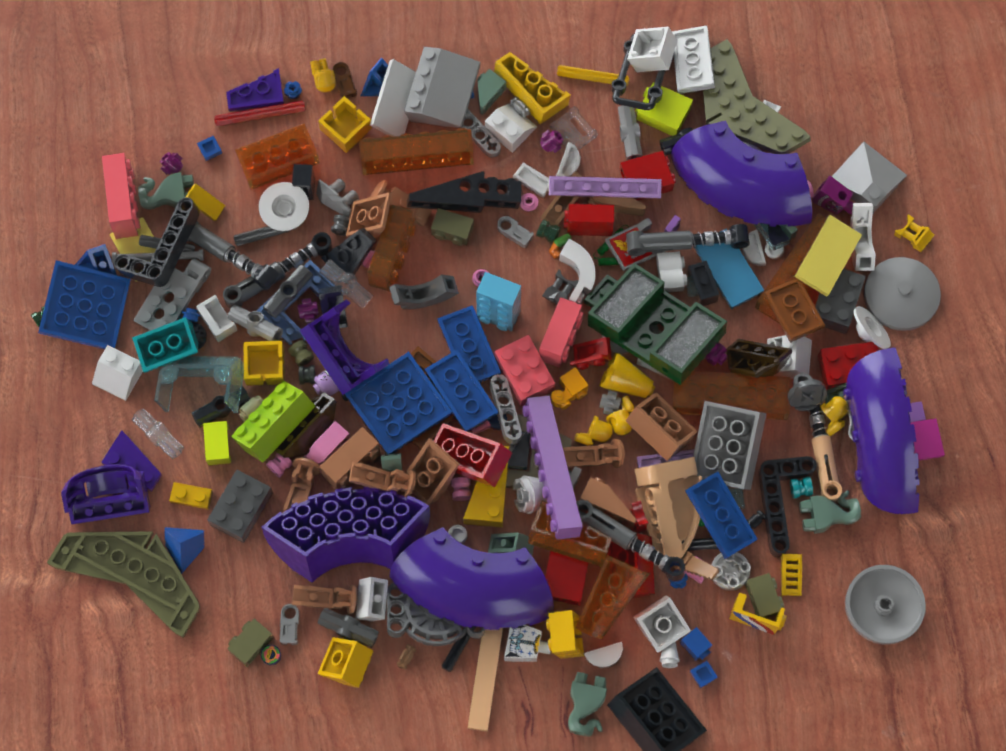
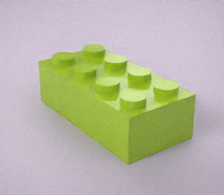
M283 380L262 401V404L249 415V418L236 429L231 437L245 452L264 463L314 409L315 405L303 391Z

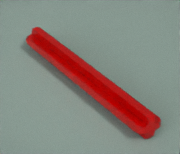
M296 101L215 115L214 120L216 126L298 113L305 111L304 101Z

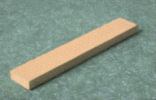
M503 628L499 630H485L484 635L481 637L468 729L488 732Z

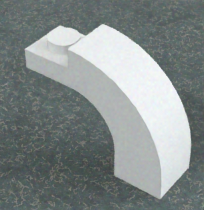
M853 203L850 227L862 234L852 252L855 271H874L876 253L872 243V203Z
M568 239L560 253L559 261L569 265L577 272L579 282L572 292L569 301L581 305L585 295H589L594 289L595 266L587 250L575 241Z

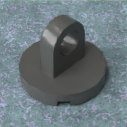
M800 373L793 379V387L789 390L788 401L796 410H811L818 407V403L821 402L822 404L825 401L827 390L821 381L813 380L810 375Z

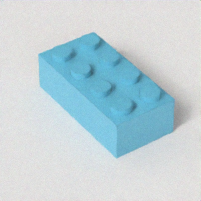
M485 272L476 291L477 317L479 321L484 324H494L502 331H512L521 312V285Z

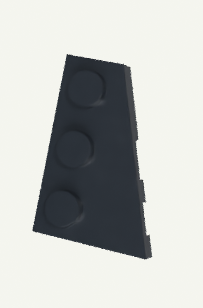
M359 229L344 240L343 243L333 248L328 254L322 256L321 259L346 283L350 282L377 240L366 229Z

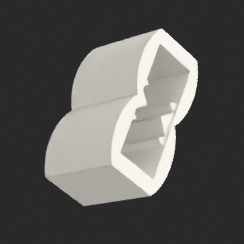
M680 251L657 253L659 279L665 282L664 291H683L684 285H687V275L683 274L682 268H685L684 256L680 255Z

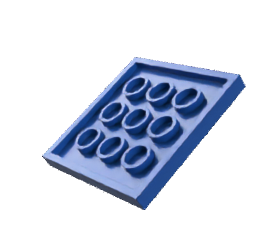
M56 260L38 334L101 349H106L107 345L115 348L131 279Z
M409 351L345 393L346 398L387 455L395 453L453 414Z

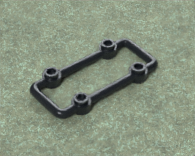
M634 33L631 35L630 40L624 43V60L618 79H615L611 85V91L613 92L612 100L618 105L649 111L662 99L663 91L661 85L666 70L658 71L654 86L648 89L647 98L649 103L620 97L626 91L625 78L630 65L627 58L635 36Z

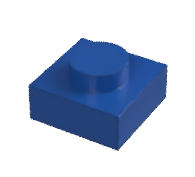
M214 135L197 143L205 161L222 154V150Z
M708 661L690 670L700 689L718 678Z

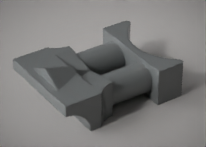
M560 269L555 275L556 280L554 284L547 288L542 297L556 305L560 297L567 299L571 290L575 289L579 280L570 281L565 279ZM562 283L566 284L564 289L560 291L559 288Z

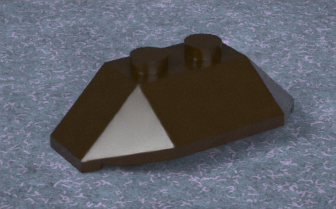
M737 339L727 348L728 368L731 373L755 378L774 376L786 365L793 351L790 348Z
M323 392L318 397L311 399L315 405L314 409L274 452L283 458L307 455L314 442L334 423L337 401L333 397Z

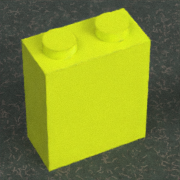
M661 86L663 91L662 99L656 103L652 110L636 108V120L674 136L678 134L692 108L693 100ZM649 87L646 88L643 94V102L649 103L647 98Z

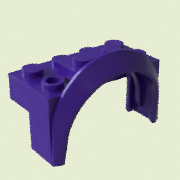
M347 299L300 330L342 395L389 365L388 359L376 364L366 363L356 357L345 344L339 328V318L341 312L351 304Z
M104 465L82 471L65 483L61 491L64 511L69 513L71 525L149 513L151 508L144 471H138L126 465ZM85 482H86V486H87L88 496L86 495V492H85V487H84V483H85ZM113 493H123V494H120V495H113V496H107V497L93 498V497H97V496H101V495H107V494H113Z

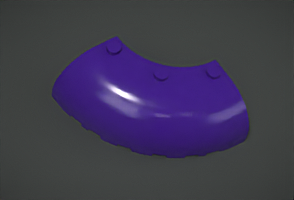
M726 121L694 129L684 135L674 145L671 152V160L679 176L686 182V186L698 195L701 201L717 208L720 213L732 218L734 216L744 219V222L756 225L758 223L770 224L769 226L776 227V225L788 224V226H799L812 223L810 190L797 152L791 154H772L754 149L738 139Z
M895 347L876 351L858 361L848 374L846 389L843 390L845 401L848 400L854 426L852 438L854 443L856 442L857 449L856 482H860L865 497L879 509L894 514L918 513L919 493H916V485H919L917 471L919 461L918 453H914V442L917 441L915 426L911 424L909 412H912L910 398L907 397L906 381L901 379L900 370L902 366Z
M352 487L341 488L324 495L323 492L308 497V500L292 504L290 509L283 513L279 512L264 524L262 531L268 544L278 557L295 572L313 583L327 571L345 564L372 563L391 569L396 558L409 545L425 535L430 520V507L409 495L405 497L392 490L387 492L368 487L352 490Z
M442 527L409 545L396 558L390 569L391 580L404 594L412 598L416 605H421L436 617L441 619L444 617L454 621V624L470 628L472 626L484 627L485 630H499L500 628L507 627L515 629L518 626L533 625L549 619V613L554 612V603L548 582L526 547L507 553L482 552L461 544Z

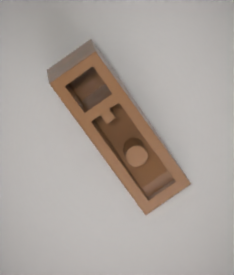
M576 171L571 175V177H583ZM556 196L540 218L556 229L564 218L565 210H568L569 204H575L580 196Z
M587 197L586 199L588 204L614 205V212L644 216L646 206L634 198Z

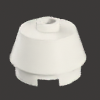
M523 475L521 478L514 480L513 490L516 489L517 499L514 502L519 512L523 511L531 514L546 505L547 499L543 498L542 495L543 483L539 481V478Z

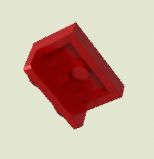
M604 337L573 345L575 360L570 361V366L577 367V370H586L591 365L603 366L605 362L612 361L610 338Z

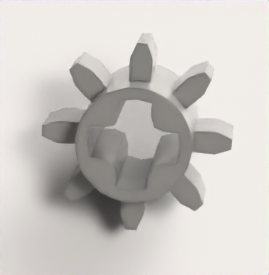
M609 390L608 394H602L599 408L604 409V414L610 415L613 411L619 410L621 398L617 397L618 392Z

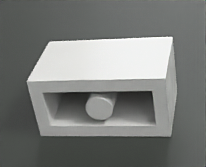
M375 577L359 579L356 619L372 622L385 619L388 580Z

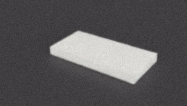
M701 26L672 31L678 40L674 51L678 93L683 94L715 88L708 27Z
M392 59L388 64L370 126L400 142L403 141L409 121L404 110L416 72Z

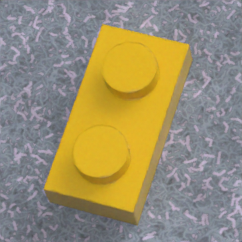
M174 482L169 501L170 503L208 510L213 491L208 488Z

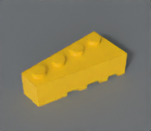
M511 52L496 61L494 73L506 81V87L515 97L519 98L518 100H521L527 106L526 108H530V114L539 124H542L568 106L571 97L570 93L562 91L558 88L557 84L546 80L540 72H535L529 68L527 63Z
M508 463L495 488L478 481L476 482L463 518L464 524L503 528Z

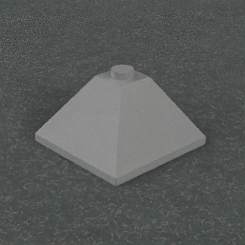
M863 141L832 177L852 191L851 199L856 203H872L874 214L907 175Z

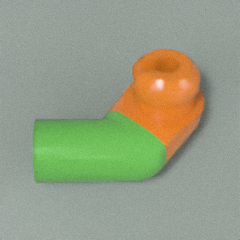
M567 233L554 240L549 249V253L554 259L560 257V248L566 244L568 239L572 240L570 234Z

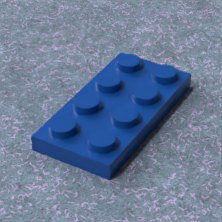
M473 305L437 318L450 352L459 351L479 383L491 379L494 375L501 374Z
M458 350L425 368L427 376L452 410L454 417L464 431L469 432L499 414V411Z
M718 471L685 490L724 559L758 540Z

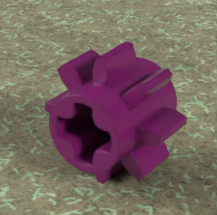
M548 129L542 134L543 137L540 144L546 152L553 151L556 153L562 148L563 137L558 131L552 130L550 132Z
M168 152L160 160V163L163 165L160 169L166 175L178 173L183 167L182 162H180L183 158L177 152L172 154Z
M311 298L301 299L302 304L297 305L300 319L305 318L306 322L314 321V316L319 315L316 301L311 302Z
M718 342L705 357L706 361L713 366L717 363L722 365L727 359V349Z

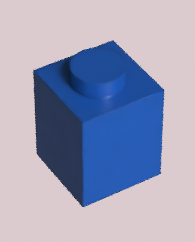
M697 627L680 642L695 661L699 658L703 660L711 653L712 644Z

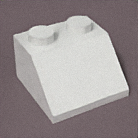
M510 104L497 108L485 120L487 130L512 153L537 128L533 122L526 117H522V114L520 115Z
M107 345L98 360L92 385L126 401L143 372L140 361Z
M668 596L662 597L633 616L657 653L691 631L672 599Z

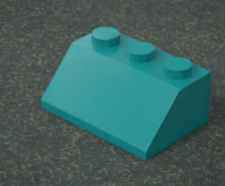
M186 317L132 337L144 373L198 353V340L192 323Z

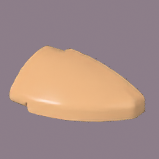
M695 457L635 469L638 486H643L636 488L635 493L637 500L642 502L644 514L649 523L646 526L648 536H652V546L655 547V550H660L661 554H667L669 557H683L699 525L700 516L685 492L686 489L702 481V477L697 476L698 471Z

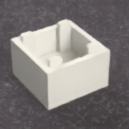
M669 27L638 29L635 32L627 59L636 72L669 70L678 40Z

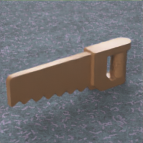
M688 551L682 557L685 563V571L688 573L690 572L699 577L702 576L711 581L719 573L716 567L700 560ZM672 566L676 570L680 571L681 569L678 566Z

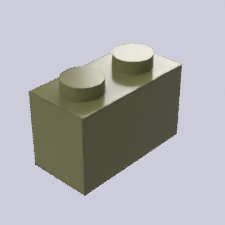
M438 208L431 226V235L439 240H450L455 245L461 246L463 244L467 246L474 227V219Z
M770 573L746 581L745 586L755 614L763 618L776 616L781 607H784L781 596H778L775 590L777 589L775 578H771Z
M256 619L248 621L242 627V633L238 637L234 636L228 643V651L246 667L253 662L262 649L274 638L272 633Z

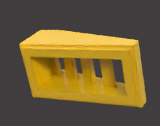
M782 554L781 596H802V554ZM787 561L796 562V564H787ZM786 569L797 570V573L786 572ZM786 578H797V581H786ZM786 585L797 586V589H786Z

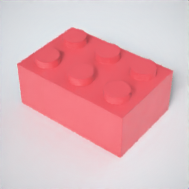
M560 297L539 348V354L543 362L558 368L561 367L562 362L566 363L570 346H573L576 339L577 329H580L583 322L584 313L581 312L582 305Z
M529 335L494 351L497 364L503 375L507 378L509 386L521 407L526 404L527 398L544 396L555 390V382Z

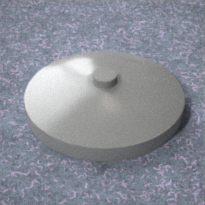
M906 257L891 258L878 264L874 271H871L864 287V300L868 311L882 325L900 331L913 330L925 325L937 311L941 298L940 286L934 273L923 263Z
M876 565L863 570L853 579L846 592L845 611L850 624L862 637L877 644L889 645L906 640L920 627L925 616L926 603L922 588L912 575L896 566Z

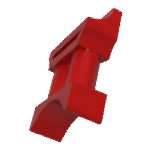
M641 500L631 503L632 509H630V512L636 518V533L647 530L646 526L649 523L644 514Z

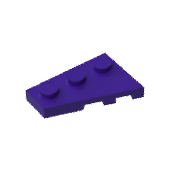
M279 68L273 70V73L258 77V80L249 84L245 83L227 91L229 112L284 104Z
M122 430L101 462L103 465H126L138 471H144L146 486L150 491H153L162 476L158 469Z

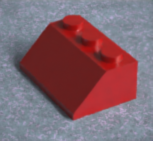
M636 533L637 539L642 542L645 541V544L649 543L652 546V536ZM607 540L610 598H641L654 595L653 562L643 559L639 556V553L632 552V549L625 550L611 540Z

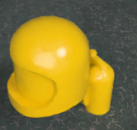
M326 58L319 59V61H310L316 88L320 92L332 91L336 86L334 70L328 69Z
M624 396L621 399L622 410L613 412L606 417V421L612 425L613 431L617 435L623 436L632 430L631 426L626 422V419L634 410V405L629 396Z
M835 396L827 404L823 403L820 405L822 411L831 420L826 433L832 436L845 426V420L840 419L848 413L849 405L840 396Z
M594 416L588 433H576L574 441L586 446L593 445L594 442L592 440L602 443L607 442L613 433L612 425Z

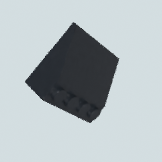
M657 667L618 693L607 704L643 751H682L707 731Z

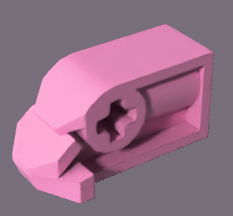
M335 421L314 442L309 449V453L304 455V457L315 461L320 466L350 439L349 432Z

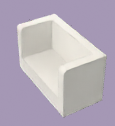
M216 295L196 306L198 313L218 342L238 331L235 323L228 319V315L219 303Z

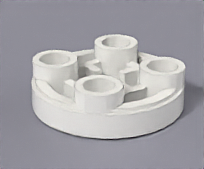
M738 552L726 559L720 553L711 564L719 570L713 581L724 590H737L743 587L749 579L751 566L747 559Z

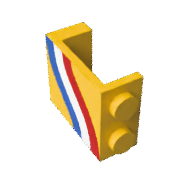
M739 592L729 619L775 635L777 630L781 631L787 617L783 615L785 608L781 607L775 622L743 611L747 595Z

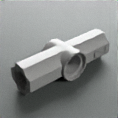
M620 106L618 107L621 141L624 142L626 159L631 160L643 156L640 144L641 134L639 123L636 122L634 108Z
M233 305L228 313V319L246 328L250 336H261L269 341H279L283 334V329L266 321L261 312H250L240 306Z

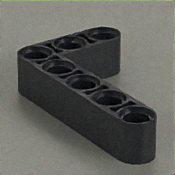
M188 197L182 198L178 202L150 262L122 254L116 257L114 261L115 268L127 278L157 287L165 286L200 215L198 206Z
M810 456L767 460L762 463L758 471L763 509L766 516L765 522L771 554L778 558L782 554H786L790 546L780 481L811 477L817 464L814 458ZM802 464H808L811 470H804ZM783 466H789L792 472H785ZM770 468L773 474L767 475L763 469ZM766 487H773L776 493H768ZM775 505L779 511L776 513L772 512L769 506ZM778 524L781 527V531H774L772 525ZM781 543L784 546V550H777L775 544Z

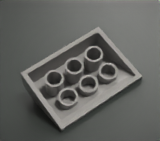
M424 47L404 110L410 122L462 128L481 63L444 49Z
M705 401L693 455L698 471L697 476H701L702 480L718 471L727 486L751 490L767 413Z

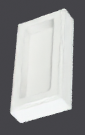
M524 162L513 175V179L521 181L523 186L542 198L549 191V178Z

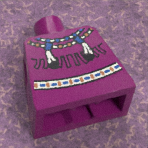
M829 176L819 186L811 201L835 215H838L842 210L852 215L853 202L850 201L853 195L852 191L832 176Z

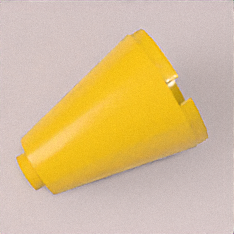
M618 353L612 356V361H609L608 368L604 371L599 384L604 389L642 398L651 396L655 389L652 379Z

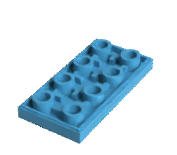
M718 243L712 246H705L704 244V246L696 245V247H693L702 262L707 260L714 281L731 309L764 293L765 290L740 249H734L730 244L727 245L725 243H721V245Z

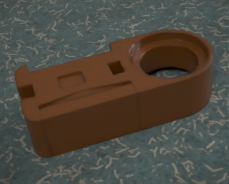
M344 62L336 63L333 66L341 98L345 96L348 99L350 95L352 97L357 96V89L355 90L348 65ZM339 68H344L346 73L338 75L336 71Z

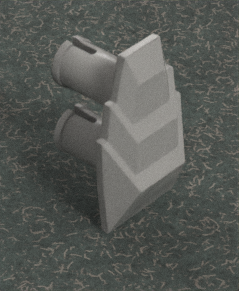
M319 179L316 195L320 202L332 210L350 217L351 209L349 206L354 201L359 200L357 192L351 190L341 198L338 193L346 187L343 180L337 179L328 186Z

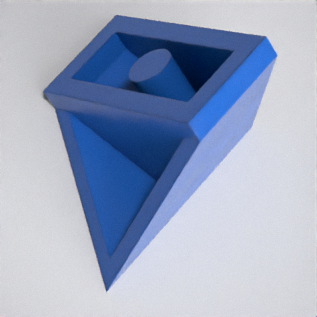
M380 58L370 70L360 96H379L388 68V64L383 58Z
M106 244L87 250L75 264L117 275Z
M165 527V546L182 574L204 549V530Z

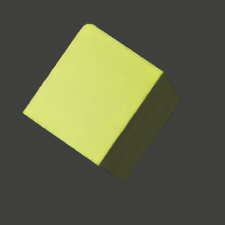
M227 421L203 423L205 457L208 466L231 463L228 443L229 425Z

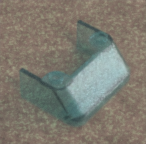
M188 356L167 364L159 371L154 401L165 412H169L173 382L176 381L178 376L214 377L218 384L227 385L224 402L234 413H238L244 363L236 356Z

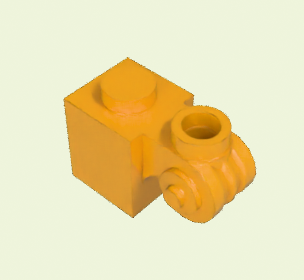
M576 367L560 377L559 384L564 391L554 390L551 394V403L554 407L565 410L571 405L570 401L580 400L587 395L589 385Z

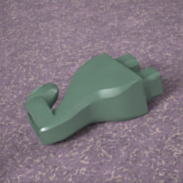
M181 172L171 174L163 180L151 197L148 196V193L154 188L155 181L152 178L144 177L143 180L147 183L138 187L141 207L151 210L162 205H170L176 208L178 202L188 194V192H185V188L193 186V176H182Z
M849 491L841 494L838 503L841 507L849 508V512L844 511L834 501L825 496H811L809 500L801 501L799 503L800 513L810 512L811 519L802 520L803 531H814V534L825 532L834 524L849 525L856 523L861 519V508L858 499H845L849 495Z
M577 672L570 690L574 708L568 719V728L573 734L590 737L593 734L594 727L599 732H602L601 723L597 719H590L586 725H582L580 721L596 712L603 705L607 692L606 678L596 676L594 686L586 684L588 674Z

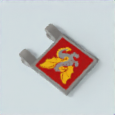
M649 218L605 239L623 271L628 270L633 263L638 265L657 256V253L666 252H646L640 256L628 254L626 234L632 231L643 232L651 228L650 225H652Z

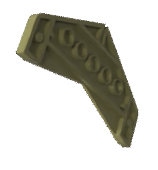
M727 39L710 48L715 88L703 90L706 125L726 121L738 139L773 154H789L811 141V137L804 129L752 95L734 48Z
M153 531L66 533L47 561L48 565L58 570L126 584L175 634L184 638L200 611L199 602L157 534H155L148 548L145 549L154 534Z

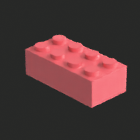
M125 153L102 156L108 217L116 239L138 236L137 229H140L141 225L139 217H137L139 208L137 201H135L137 191L135 184H133L135 174L131 167V161L126 159Z

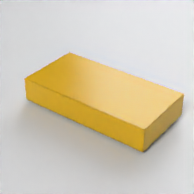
M193 184L186 197L193 200L203 214L213 221L217 220L225 207L222 202L197 184Z

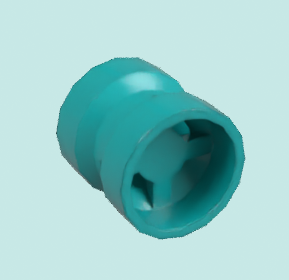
M809 476L803 477L802 480L790 479V491L793 499L799 498L801 495L813 496V485Z

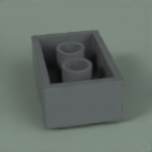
M843 269L827 297L819 292L815 307L825 324V328L843 334L847 333L866 276Z
M236 470L207 521L210 526L244 543L271 498L273 491L270 486Z

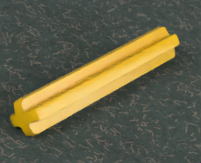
M559 65L557 69V75L561 77L612 84L619 76V74L562 65ZM627 75L625 78L626 86L629 83V76Z

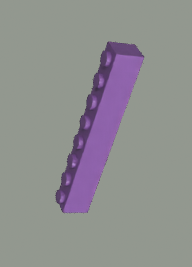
M550 396L529 397L522 410L523 416L527 417V432L531 434V449L535 450L534 462L539 467L538 478L543 483L542 495L543 498L547 499L546 511L547 515L551 516V531L555 532L556 539L580 537L582 523Z

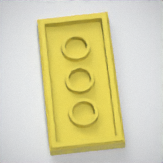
M829 215L794 277L827 297L862 234Z

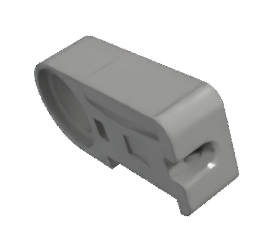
M509 216L501 217L498 220V231L522 248H526L529 241L534 237L533 231L530 233V231L518 225L519 222ZM507 221L511 223V228L504 230L501 228V223Z
M292 604L285 605L281 610L280 642L282 645L298 644L296 639L300 613L298 608ZM289 608L296 611V615L292 619L285 617V611Z

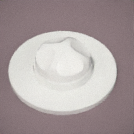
M289 182L276 183L263 192L259 201V213L264 223L270 228L277 231H291L299 227L306 220L309 213V200L306 193L300 187H294Z
M861 306L854 309V316L857 321L856 328L859 337L865 342H873L882 349H888L891 346V341L882 324L867 309Z

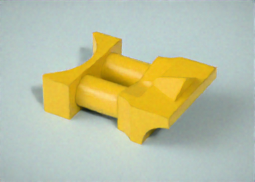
M908 214L907 225L900 230H895L894 236L899 239L903 236L911 241L913 248L921 253L935 234L931 232L929 227H920L914 223V217ZM908 228L916 232V235L909 232Z

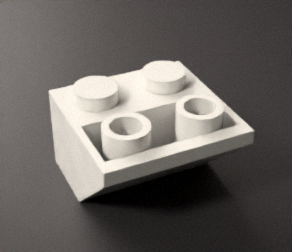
M786 335L767 339V344L790 348L793 351L786 365L774 377L794 379L800 373L809 375L811 339L804 336L791 343Z

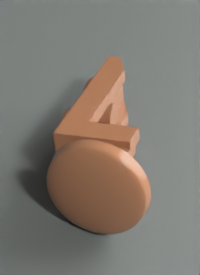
M382 180L377 184L370 197L389 192L392 193L390 207L412 222L424 226L432 211L431 209L408 208V194L396 186L387 189V180Z
M613 439L611 443H604L598 446L563 448L567 467L602 466L612 463L615 468H619L625 460L624 445L619 439Z
M307 458L294 459L292 463L295 468L292 474L293 483L283 512L290 509L292 504L296 502L299 504L310 497L314 485L313 475H318L321 471L315 461Z
M353 462L349 482L368 488H377L380 491L390 492L392 490L397 492L400 490V495L408 497L414 489L416 474L412 470L407 471L405 474L404 471L399 469L388 472L363 463Z
M351 584L349 590H344V588L340 587L324 588L294 585L292 605L336 610L347 607L348 614H353L357 602V588L355 585Z

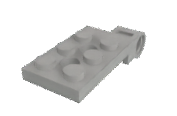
M194 258L190 261L184 273L175 268L165 286H154L133 321L151 331L179 320L182 316V311H185L195 292H199L210 276L211 267ZM173 293L174 300L169 303L165 302V296ZM159 309L164 310V316L157 319L155 317L156 311Z

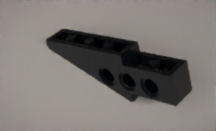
M485 171L409 193L407 207L434 210L440 208L448 211L481 213L484 206L518 209L521 203V181H516L512 178L500 180L496 177L484 178ZM460 187H466L468 191H463ZM479 188H483L487 192L483 193L479 190ZM497 190H503L505 194H500Z

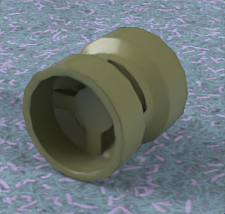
M304 340L294 343L288 349L290 355L295 357L298 367L308 364L314 358L313 353L308 351Z

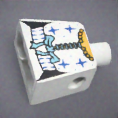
M527 625L518 626L515 629L510 627L504 661L536 662L538 652L550 655L548 642L540 641L542 631Z

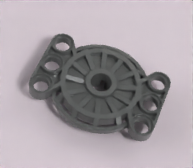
M395 583L388 586L387 632L393 638H399L406 632L409 637L419 643L430 646H444L456 642L466 633L475 639L481 638L485 633L484 627H481V631L474 632L470 627L454 624V621L444 617L443 619L429 613V610L416 605L414 600L407 594H404ZM397 589L401 592V595L396 597L391 595L390 592ZM399 607L402 611L399 614H394L391 612V608ZM399 624L402 629L400 631H393L391 626ZM455 634H458L455 637L447 640V638L452 637Z

